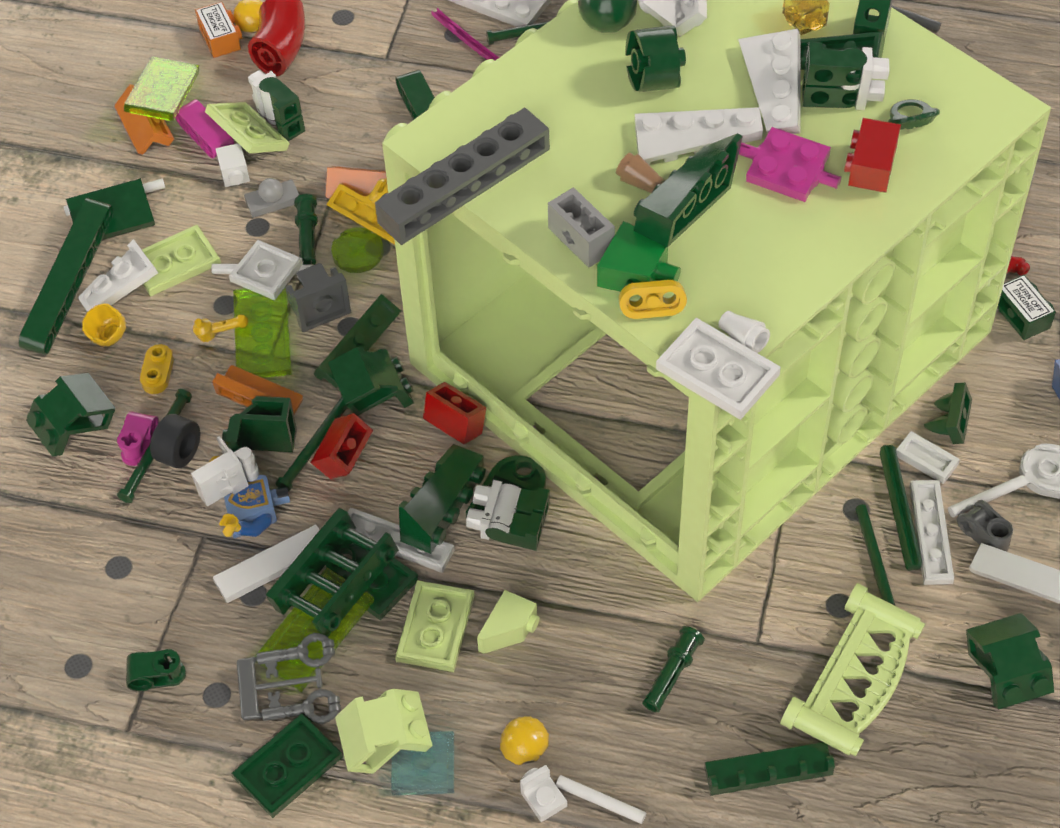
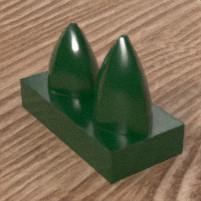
M966 382L954 383L952 393L943 395L934 402L937 408L949 412V414L936 417L924 424L925 428L934 433L949 435L953 444H964L972 404V397Z

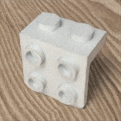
M638 0L640 8L645 13L652 15L663 26L674 25L677 35L680 37L692 28L701 25L707 19V0Z

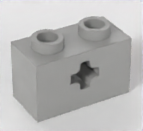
M574 187L548 202V229L588 268L599 262L615 236V226Z

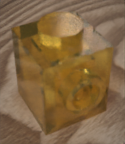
M784 0L782 13L788 24L798 29L800 35H804L827 26L830 3L827 0Z

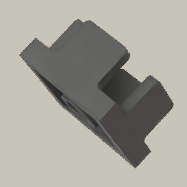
M321 263L297 272V277L303 288L294 291L291 285L286 286L289 304L297 317L298 325L302 332L351 313L346 279L342 272L338 273L335 267L330 269V277Z

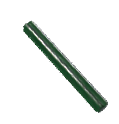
M883 445L879 453L905 568L909 571L918 570L921 568L922 560L896 449L893 445Z

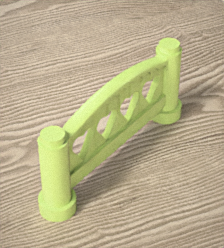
M859 583L855 585L844 610L854 614L807 701L804 702L794 696L780 722L781 725L791 730L795 727L847 755L852 754L854 756H857L864 742V739L860 738L859 734L884 709L900 681L908 655L910 639L913 637L918 640L925 626V623L921 622L920 618L867 592L868 588ZM889 633L894 636L895 641L889 643L890 650L884 652L878 648L870 634ZM857 656L880 657L883 663L877 666L878 673L874 675L869 674ZM844 679H866L870 682L871 686L864 690L865 697L858 698L853 694ZM832 703H855L858 710L852 712L853 720L849 722L842 720Z

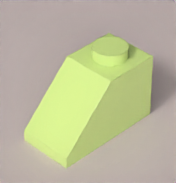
M504 590L477 637L478 651L485 654L524 642L528 633H533L538 626L540 617L537 616V603Z

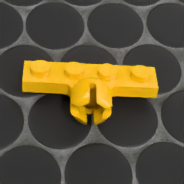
M383 178L378 180L368 196H362L340 183L328 201L327 206L395 245L394 238L378 224L375 202L388 193L387 180Z

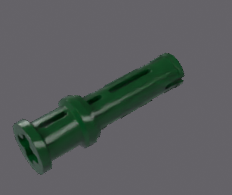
M301 194L294 200V205L297 208L295 224L299 228V257L302 258L303 265H316L314 229L318 223V217L315 214L317 199L310 194Z
M682 626L679 631L680 637L675 645L671 646L667 651L668 660L642 702L648 710L655 713L660 712L684 668L691 665L694 652L698 646L704 643V636L692 627Z

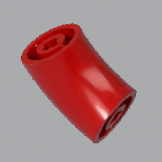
M265 0L260 6L259 27L256 34L249 41L248 53L255 65L266 74L272 71L276 76L283 75L292 65L300 50L305 34V14L301 0Z

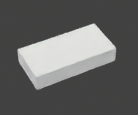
M912 431L896 449L899 459L933 479L939 480L942 484L953 473L960 460Z

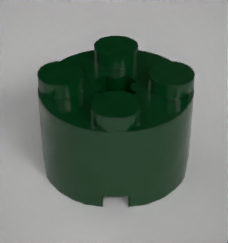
M675 26L630 31L626 39L625 55H631L632 65L627 66V73L632 88L635 91L643 92L679 88L681 85L680 67L686 64V54L683 47H678Z

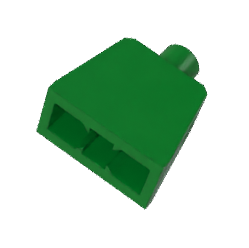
M623 221L597 265V286L621 292L625 286L631 283L661 280L678 281L681 268L667 263L668 247L635 232L633 225Z

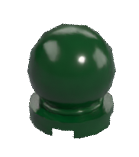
M578 0L579 13L590 28L601 33L617 32L627 26L636 15L637 0Z

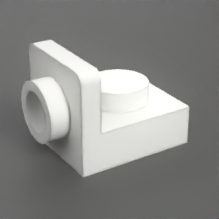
M547 765L539 769L533 768L524 774L520 780L521 794L540 822L567 807V800L550 778V770Z

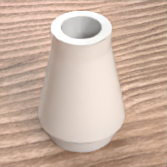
M731 311L725 312L719 320L720 329L725 331L732 339L756 353L763 350L769 341L770 331L763 322L737 315Z

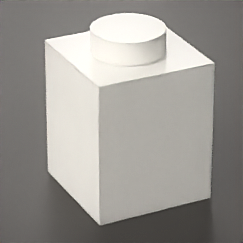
M237 143L216 148L225 187L250 182L241 145Z

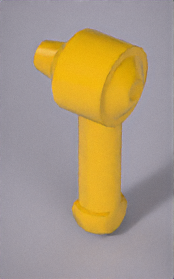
M238 315L235 318L211 323L206 318H198L194 322L193 332L201 342H209L214 339L216 333L239 327L245 328L249 321L245 315Z

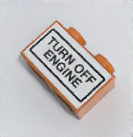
M223 2L195 9L198 27L213 58L241 50L239 40L242 39L240 28L238 25L234 26L233 14L231 10H226Z

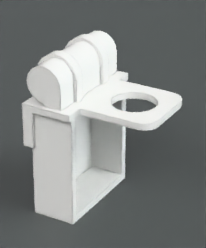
M220 436L217 437L223 455L191 473L198 494L207 507L230 493L235 495L249 486L247 481H254L258 478V466L255 463V456L251 449L243 447L233 453Z

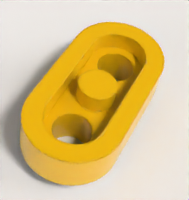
M674 280L631 283L625 286L619 294V304L622 313L632 319L673 316L680 313L687 303L683 286ZM667 292L674 293V295L671 298L663 297V295ZM633 295L641 296L637 301L630 300Z
M157 344L146 351L140 374V382L143 390L149 394H159L168 387L174 363L172 351L168 346Z

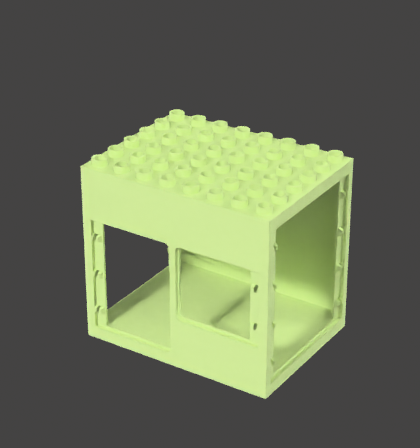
M568 0L560 8L555 18L538 30L531 28L525 31L517 40L515 47L496 61L488 59L482 62L470 80L453 92L443 91L438 94L431 102L427 111L409 124L399 123L387 133L382 143L388 193H390L411 177L417 176L431 167L433 163L444 159L455 152L460 146L466 145L484 131L493 128L504 121L509 115L515 114L524 107L549 128V151L405 244L400 245L395 240L410 364L436 386L447 382L487 407L484 425L521 456L532 458L544 469L548 479L697 602L979 344L992 329L1051 107L892 7L882 58H889L888 80L871 79L885 81L883 102L867 101L865 110H856L855 106L851 108L802 107L804 70H800V133L794 135L831 147L830 156L824 165V171L842 176L838 189L819 183L811 190L806 202L746 182V174L753 159L738 155L731 189L668 247L667 263L681 268L677 282L683 286L687 297L685 308L673 316L632 319L625 316L620 309V292L597 286V265L599 262L588 268L548 229V202L574 187L615 226V234L623 221L635 226V207L642 198H647L651 193L620 181L621 177L616 174V169L626 154L629 152L633 155L638 154L635 114L758 108L759 104L738 39L798 29L800 39L853 34L859 0H707V19L701 25L692 28L681 37L677 35L678 47H683L686 54V64L680 67V87L645 92L635 91L629 81L627 66L632 64L631 55H625L626 39L630 31L663 27L662 23L652 15L645 13L640 8L637 0L636 15L627 26L617 32L601 33L590 28L582 19L579 13L578 0ZM870 9L869 15L879 16V12L875 9ZM909 99L923 101L930 107L940 110V114L928 125L900 130L886 193L848 186L850 173L844 172L848 153L854 154L855 149L850 148L854 129L860 130L863 118L888 122L892 106L897 102ZM904 106L898 112L909 117L922 114L923 110L916 106ZM762 114V139L748 142L745 144L758 147L761 143L764 142L765 138L767 137L768 133L764 124ZM690 152L678 155V160L666 163L663 159L650 162V166L666 181L673 170H678L684 165L687 158L694 156L695 153ZM667 292L663 295V297L671 298L674 295V293ZM633 295L630 300L637 301L641 296ZM731 311L737 315L763 322L770 331L768 343L758 354L780 366V375L741 420L656 370V361L695 318L729 336L719 328V320L725 312ZM606 334L647 365V371L651 375L663 377L689 397L685 451L640 491H637L527 401L529 397Z

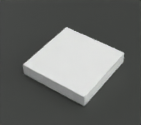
M257 240L231 272L229 278L230 282L275 300L303 265L302 258Z

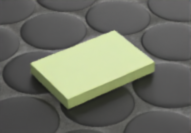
M246 102L207 105L205 112L248 153L287 151L290 143Z
M198 225L142 249L158 272L149 281L143 283V286L151 297L211 269L212 264H221L219 256Z
M417 580L396 652V662L454 672L475 596L474 590Z

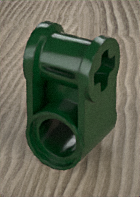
M172 649L135 652L127 656L126 686L130 690L145 691L152 688L176 686L186 678V668L182 664L179 654Z

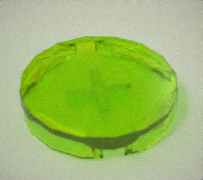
M355 227L347 229L340 233V237L335 238L332 242L331 253L334 263L341 270L349 273L369 271L376 267L383 258L384 249L380 236L371 233L366 228Z

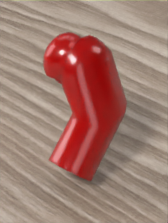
M1011 256L1006 275L1009 272H1017L1020 276L1026 275L1030 270V265L1022 257Z

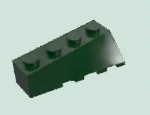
M738 133L703 147L694 156H689L683 166L678 170H673L665 182L656 185L647 198H642L637 203L634 210V217H636L634 231L663 246L669 247L731 189L743 136Z
M452 444L436 463L435 473L429 471L424 476L422 488L415 487L410 492V497H412L410 502L403 500L398 506L400 542L429 554L433 552L437 545L443 543L450 524L454 525L456 523L463 504L469 503L476 484H481L485 477L486 468H483L484 455Z

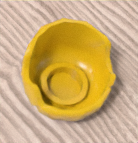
M260 0L240 1L233 11L235 25H238L243 32H256L259 27V9L263 2Z
M104 303L95 305L86 313L82 320V330L95 344L103 347L111 346L122 338L126 330V322L123 315L117 309L113 308L110 304Z
M531 716L517 717L510 721L500 737L501 752L505 759L516 765H522L524 762L531 760L537 761L549 746V734L544 724Z

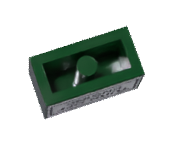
M1025 275L1004 283L997 309L1023 340L1051 328L1056 311L1053 305L1041 295L1034 283L1030 282Z

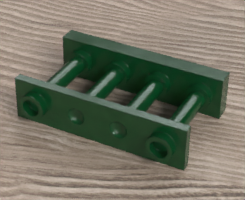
M338 508L265 596L275 611L282 615L291 606H294L313 617L312 623L317 631L329 637L339 627L343 618L387 564L395 558L399 549L389 533L385 532L380 540L376 542L355 531L356 526L348 512ZM346 540L370 551L360 564L337 552ZM328 562L351 573L342 586L318 574ZM309 584H313L333 595L323 609L300 597Z

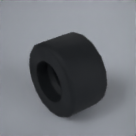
M177 414L165 416L158 423L152 435L150 445L152 457L156 461L173 468H183L188 465L196 454L200 443L201 432L199 425L195 421Z

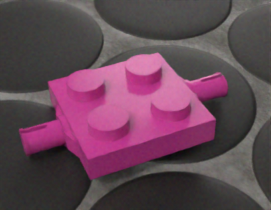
M771 127L764 142L758 147L741 142L739 155L753 159L746 174V182L806 202L811 190L819 183L838 189L842 176L824 171V165L830 156L831 147Z

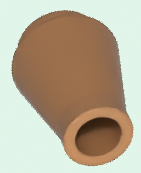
M629 152L616 169V174L621 177L620 181L652 193L656 185L665 182V179L660 177L639 154L633 155Z

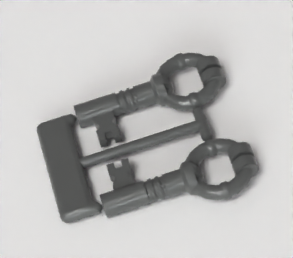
M312 633L305 637L297 647L257 653V658L238 659L237 674L241 718L243 720H252L263 717V721L299 716L302 713L312 722L318 724H325L333 720L338 712L341 711L340 697L327 689H318L312 692L303 703L290 706H281L279 703V699H281L279 691H276L274 696L272 692H269L268 699L271 703L269 708L262 709V713L259 712L257 690L315 681L317 682V688H322V676L319 667L325 665L335 655V648H333L334 640H330L321 633ZM312 641H322L323 657L315 660L308 657V644ZM299 659L306 665L317 668L315 669L316 676L256 685V662H258V665L265 664L268 668L266 671L267 679H271L272 674H274L275 678L279 677L278 670L276 669L277 662ZM318 697H327L330 713L317 716L314 714L313 701Z

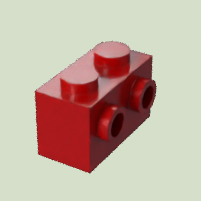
M868 118L862 119L860 130L854 129L850 148L855 149L854 154L848 153L844 172L850 173L848 186L887 192L901 124Z
M443 382L426 392L423 419L465 445L483 433L487 407L447 382Z
M354 413L334 419L310 463L330 480L350 474L366 446L373 429Z

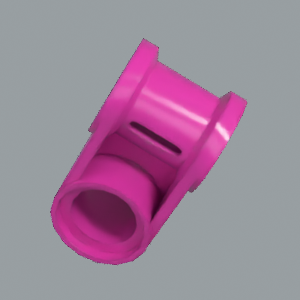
M128 412L122 430L117 437L118 447L122 450L121 458L125 464L129 466L138 465L159 423L158 416Z

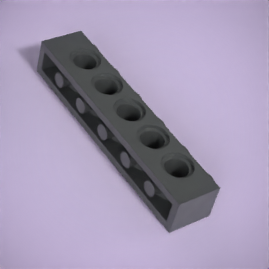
M525 107L515 114L509 115L504 121L484 131L466 145L460 146L452 154L433 163L431 167L417 176L411 177L390 193L384 194L375 202L378 224L400 245L405 244L549 151V128Z

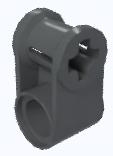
M978 500L974 504L973 509L957 517L960 529L979 545L983 543L1006 552L1009 550L1013 526L987 502Z

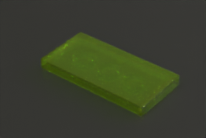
M152 56L125 101L124 111L173 121L199 74L200 65Z
M286 286L275 300L249 289L233 290L234 318L238 315H245L249 321L245 328H235L236 367L262 378L292 375Z
M328 567L321 574V576L339 586H342L347 580ZM312 585L302 598L323 609L333 595ZM365 592L343 618L339 627L329 635L328 638L334 640L333 648L335 650L374 602L373 596ZM294 607L258 653L297 647L308 635L319 633L312 623L314 618ZM322 641L310 642L307 646L309 651L308 657L313 660L321 659L323 657ZM299 659L277 662L276 666L278 676L283 681L315 676V669H317L316 667L306 665ZM261 664L262 667L268 670L265 664ZM309 683L291 686L302 693Z

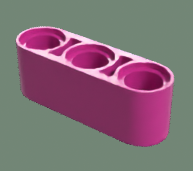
M194 99L175 110L174 116L179 126L211 159L217 157L216 148L233 145L234 140L205 112L206 108L197 99Z

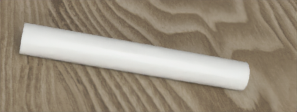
M1020 475L949 506L948 512L951 517L958 516L973 509L974 504L978 500L990 502L1026 486L1027 479L1024 475Z
M562 775L559 776L556 782L558 788L640 824L643 823L646 817L645 811Z

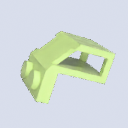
M390 689L386 690L377 699L365 702L363 696L358 697L335 716L348 772L374 774L401 749L426 752L433 746L419 692Z

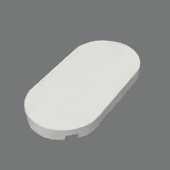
M1039 444L1024 453L1019 466V473L1026 477V486L1033 492L1060 499V445Z

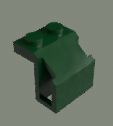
M355 347L328 362L346 406L357 416L394 396L404 408L414 404L410 394L414 391L408 378H403L401 374L405 369L397 356L393 358L387 349L367 352L364 351L363 347Z
M89 373L60 376L55 381L58 384L49 393L38 395L33 400L26 421L52 457L63 455L71 434L108 429L116 408Z
M256 396L251 400L252 404L240 414H234L230 417L228 429H224L222 433V440L233 453L243 447L255 451L293 453L297 427L291 399Z
M1022 613L966 629L968 655L990 677L992 701L998 710L1054 693L1051 662L1039 649L1035 639L1041 637L1039 630Z

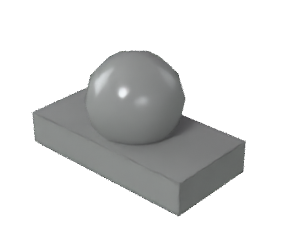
M267 178L261 182L258 190L246 193L244 197L252 218L293 206L294 200L299 193L292 179L280 183L277 179Z

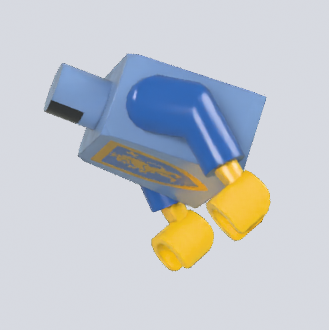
M213 456L209 462L213 461L214 459L220 456ZM259 475L256 480L247 481L249 486L235 495L230 493L225 496L227 514H224L219 522L220 526H225L222 531L224 536L230 537L233 535L234 539L241 536H259L271 524L277 521L274 506L290 503L287 486L270 490L267 476Z

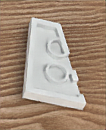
M134 239L127 245L129 250L122 257L117 256L111 262L113 267L105 275H99L78 297L87 312L95 305L104 303L113 305L158 274Z

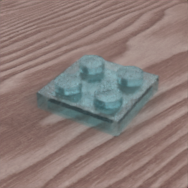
M454 731L429 732L433 746L426 752L401 749L392 757V795L454 793Z

